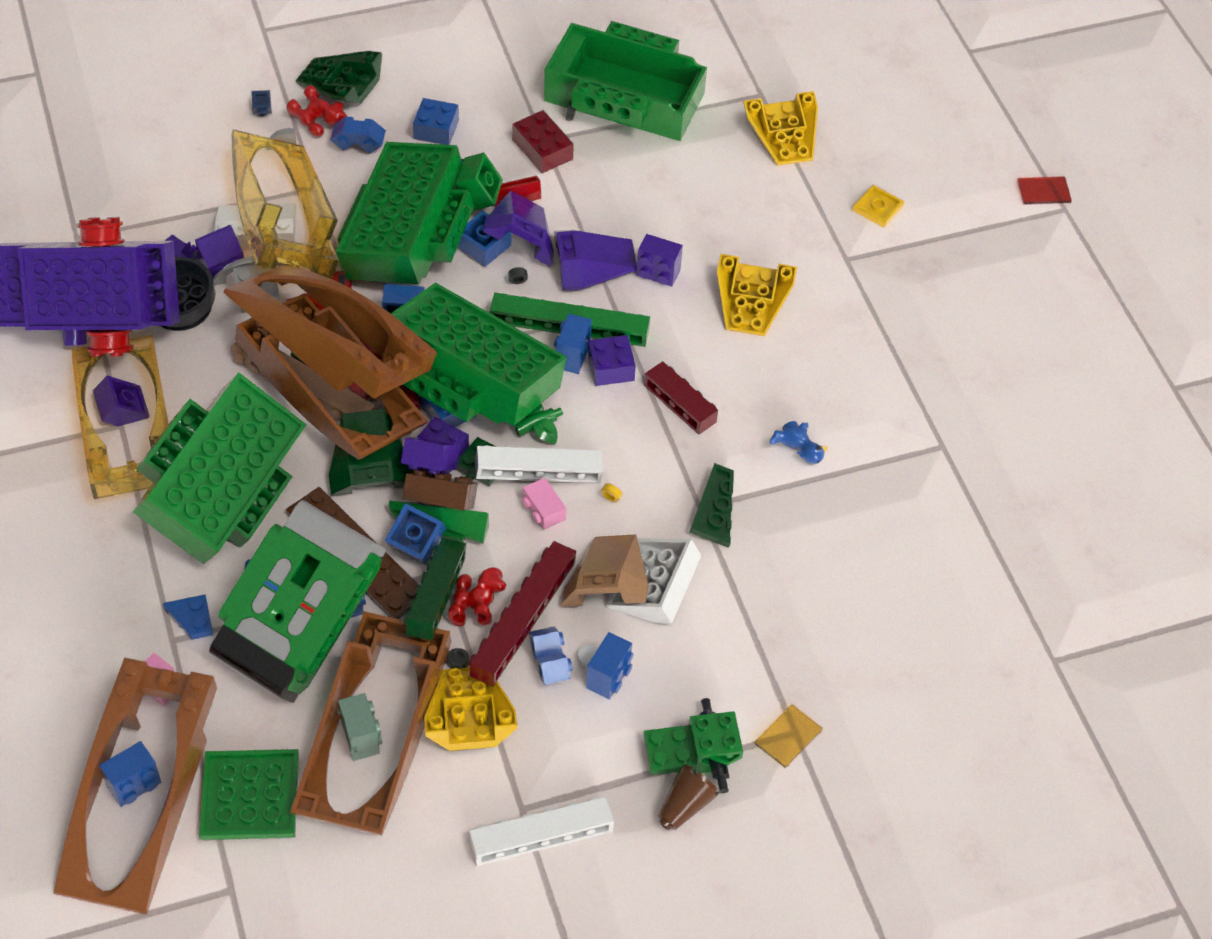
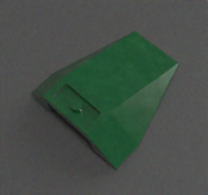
M361 51L313 58L295 81L304 87L314 86L317 93L330 99L362 103L380 80L382 53Z
M384 409L342 414L340 421L341 427L369 435L382 436L386 435L387 431L392 430V424ZM400 439L360 460L335 444L329 471L331 496L352 494V488L394 483V488L404 487L406 473H412L413 469H409L408 464L401 463L404 447Z

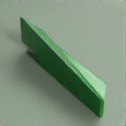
M389 501V513L393 515L395 520L406 502ZM406 503L443 522L446 530L441 538L464 542V539L467 538L484 544L489 528V514L487 512Z

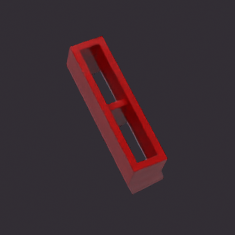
M538 176L502 183L495 207L510 191L530 201L541 199V182Z

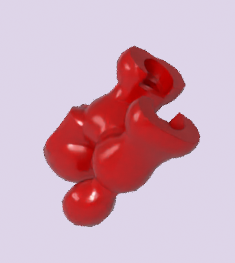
M309 85L304 90V95L307 97L306 100L309 102L306 109H302L295 99H291L286 105L288 113L292 117L299 119L301 124L308 127V131L316 137L324 134V128L314 122L316 118H324L328 125L334 126L335 123L347 116L343 111V103L338 101L329 105L328 102L319 98L316 88L312 85Z
M491 567L484 570L478 577L477 586L471 591H468L472 585L471 576L462 574L458 577L456 581L457 591L454 593V603L448 609V617L453 625L459 627L465 625V610L468 608L474 609V614L477 615V622L479 624L489 625L492 622L489 605L494 600V593L505 590L507 585L502 580L503 573L500 569Z

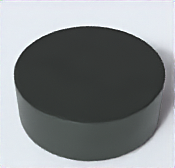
M571 101L568 105L566 120L572 121L576 108H572Z
M522 267L509 270V281L513 284L524 283L528 279L527 270Z
M454 648L448 652L447 665L450 669L467 668L469 654L466 650Z

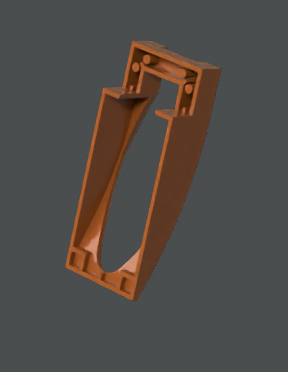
M281 265L224 289V293L336 391L352 385L354 381L374 399L430 371L437 354L429 344L423 341L406 325L367 297L337 281L305 269ZM262 282H277L281 286L294 283L324 308L331 305L353 333L382 357V360L380 361L364 346L346 339L294 312L261 289Z
M305 293L282 303L310 321L364 346L331 305L319 311ZM253 318L237 324L235 340L270 383L317 430L355 458L360 460L428 423L424 415L398 386L377 397L392 422V430L387 431L386 435H369L339 426L278 352L280 341Z
M363 612L354 642L347 641L290 811L291 814L380 836L383 835L406 780L425 727L424 716L442 674L452 642L450 631L437 628L433 640L406 635L407 626L403 625L404 620ZM382 644L420 652L419 657H413L418 684V703L397 768L381 789L363 806L347 814L334 811L328 801L327 772L332 741L341 718L340 713L337 712L339 708L338 700L354 695L364 679L375 668Z
M124 657L101 718L78 790L54 888L55 895L147 915L207 743L203 728L217 691L214 676L192 671L189 675L148 666L147 662ZM143 695L180 702L176 712V759L163 809L144 849L125 879L112 890L103 891L96 887L91 878L86 840V823L103 779L99 765L111 758L122 727L134 730L141 728L136 714Z

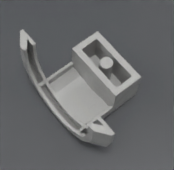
M272 255L246 257L226 265L215 275L214 283L215 285L226 284V278L232 272L237 284L274 269L273 265L292 266V264L285 259ZM262 282L260 288L281 302L277 282Z

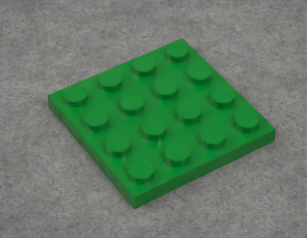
M299 749L205 751L199 829L200 840L295 838L296 815L291 814L290 811L298 791Z

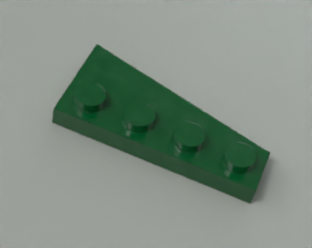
M714 463L689 531L691 534L728 548L731 544L730 530L732 526L731 511L734 470Z

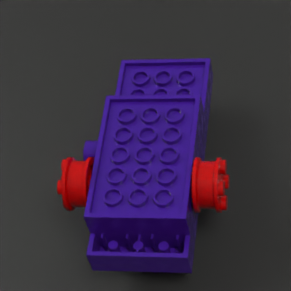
M90 217L79 220V223L76 224V227L80 228L81 240L78 242L0 243V327H25V330H62L64 346L87 344L88 335L90 347L87 348V352L91 353V357H99L110 353L111 357L123 356V353H130L134 349L133 345L130 344L129 333L132 330H142L150 326H171L180 322L174 241H125V239L121 238L120 226L123 225V221H120V217H107V219Z

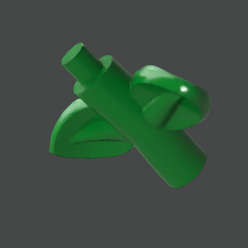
M540 404L525 419L519 421L514 426L519 437L533 430L539 440L549 444H556L558 434L553 422L557 421V417L563 415V411L560 407L555 410L552 408L544 410L543 405Z

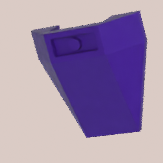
M510 191L485 219L483 232L500 240L508 230L514 235L529 241L531 244H535L534 258L541 263L551 266L554 249L544 208Z
M578 230L554 231L555 246L558 248L561 264L560 277L563 291L582 290L637 271L632 239Z

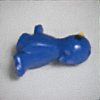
M790 421L782 427L783 431L775 430L769 440L771 445L782 443L789 448L800 450L797 454L810 464L820 463L828 448L809 439L806 433L809 427L808 422L798 425L796 421Z

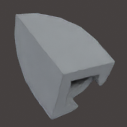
M285 128L274 132L267 142V150L297 146L295 129Z

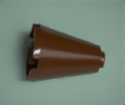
M686 764L680 767L658 813L660 818L659 824L668 831L671 828L677 830L719 795V792H716V786L700 772L698 774L690 772L693 768Z

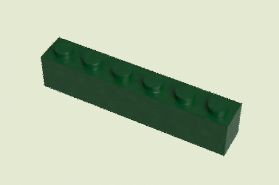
M441 538L439 545L434 546L433 559L428 560L427 572H423L421 585H418L416 588L415 599L412 598L410 602V612H406L403 625L407 626L406 635L433 640L465 562L466 543Z

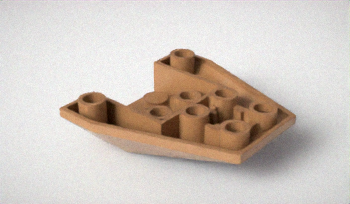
M637 535L595 537L564 587L561 606H583L585 594L620 593L624 604L646 603L649 585Z

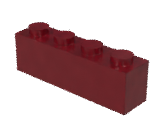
M662 361L645 373L644 386L698 435L717 423V407L706 400L700 391L695 390L689 385L685 378L680 377L673 367L668 366Z

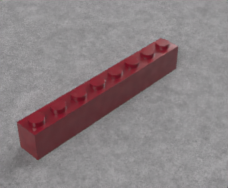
M553 541L549 548L546 547L544 549L541 560L535 562L530 576L524 578L520 591H516L513 594L509 607L503 609L498 623L495 622L492 625L488 638H484L481 641L479 651L471 656L468 662L470 677L494 687L574 567L576 550L556 541Z

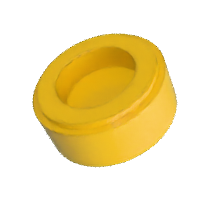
M605 483L601 489V494L611 502H618L623 495L618 487L610 483Z

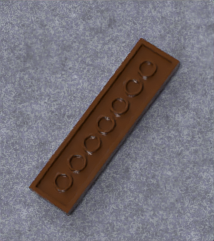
M317 487L286 509V514L290 516L296 505L304 500L375 542L320 487ZM385 552L383 557H381L380 570L365 594L388 617L400 619L406 612H410V602L412 598L415 599L416 588L419 584Z

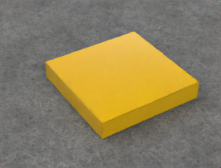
M872 185L854 204L852 211L884 228L901 210L905 201Z

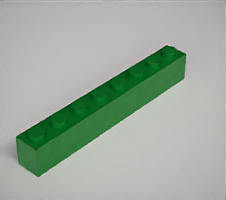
M494 292L490 306V313L514 327L561 334L560 326L562 321H566L568 314L592 319L591 339L628 335L630 345L646 347L650 327V316L612 311Z

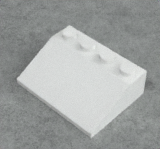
M296 203L219 205L215 220V231L231 225L242 250L295 249Z
M637 538L649 585L646 603L624 604L620 593H611L606 606L607 608L652 623L672 624L701 558V554L692 539Z

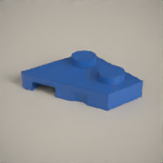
M206 594L163 603L165 611L170 613L178 626L184 629L186 635L191 640L213 635Z

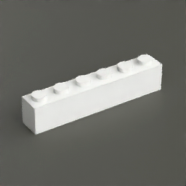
M486 445L477 446L475 455L476 479L538 481L546 478L547 481L600 483L604 472L602 451L592 449L518 448Z
M593 797L586 802L578 804L569 803L562 808H549L542 811V813L534 815L525 814L518 819L510 821L505 819L490 826H477L470 830V843L476 864L479 866L613 832L614 820L607 798Z

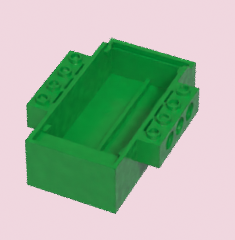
M615 21L610 22L605 32L571 22L544 69V101L568 108L571 101L572 108H576V111L681 141L704 96L707 67L697 64L693 57L678 53V39Z
M406 142L385 143L367 184H362L337 238L339 245L335 252L346 279L419 285L421 279L427 277L433 261L452 262L474 209L469 190H459L456 185L463 164L457 145Z
M436 282L391 313L437 352L430 371L402 385L466 423L480 413L497 424L505 421L515 426L560 389L567 356Z
M238 372L220 390L206 410L190 398L177 412L136 468L138 472L153 483L141 498L133 513L203 565L220 551L227 539L242 547L251 539L293 476L282 469L279 464L307 424Z

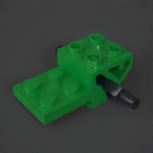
M704 698L701 700L703 712L700 715L690 716L689 725L644 730L643 736L650 775L678 772L680 767L686 764L691 766L696 774L698 772H712V777L718 782L719 793L724 794L729 791L726 781L730 778L728 765L743 757V747L735 711L715 713L712 711L710 699Z

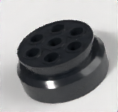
M175 257L180 322L171 326L160 327L172 331H184L197 327L207 319L215 301L216 290L212 275L205 265L191 258Z

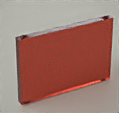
M1065 176L1017 179L1024 205L1072 202Z

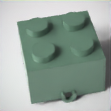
M365 693L338 700L339 708L337 712L341 716V723L353 761L380 754L379 745L383 744L380 734L381 728L378 719L376 720L374 716L375 709L372 700L368 701Z

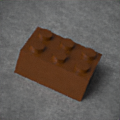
M425 469L406 473L402 499L459 510L474 508L478 483L472 482V478L465 476L452 478V474L449 473L431 474Z

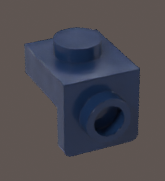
M270 90L251 91L253 115L267 116L272 114Z

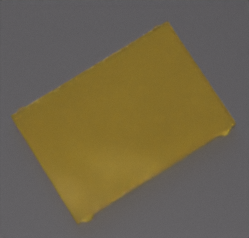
M791 704L756 739L754 744L786 768L822 732L823 728Z

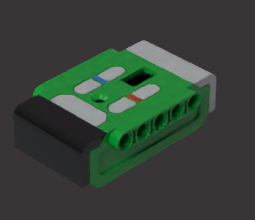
M300 501L283 527L275 524L269 529L221 607L218 618L224 621V625L213 640L209 653L281 699L294 703L298 694H301L311 684L380 570L381 557L385 554L386 549L308 502Z

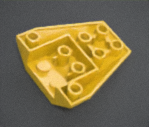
M814 91L796 93L794 100L763 104L761 98L743 101L748 121L777 166L813 161L818 104Z
M720 254L717 277L726 330L765 337L794 287L797 266L778 263L777 269L742 264L739 263L740 257Z
M470 667L443 669L424 716L426 737L449 751L496 747L518 728L516 709L498 681L492 687L470 677Z

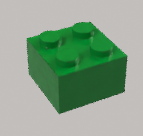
M483 152L465 157L456 185L459 190H469L474 210L476 211L495 205L503 179Z

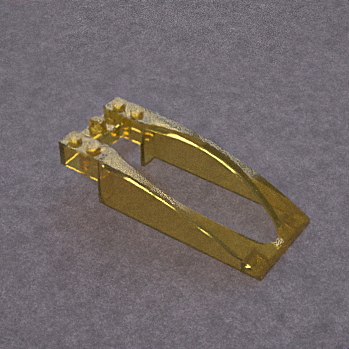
M233 129L231 133L232 161L237 204L243 230L256 265L264 269H274L279 262L297 268H308L311 272L332 279L339 260L330 239L338 219L304 146ZM262 148L274 150L287 169L305 214L308 231L307 244L279 239L275 227L282 207L266 202L251 166L255 154Z
M153 335L130 339V344L134 348L130 354L137 358L146 368L155 388L156 412L149 436L150 447L152 448L169 425V418ZM88 347L72 349L77 405L89 484L93 498L99 499L149 489L153 482L136 470L140 463H136L135 460L127 461L125 466L112 468L106 445L99 438L89 420L85 403L86 385L93 367L103 356L91 357V353L87 352Z

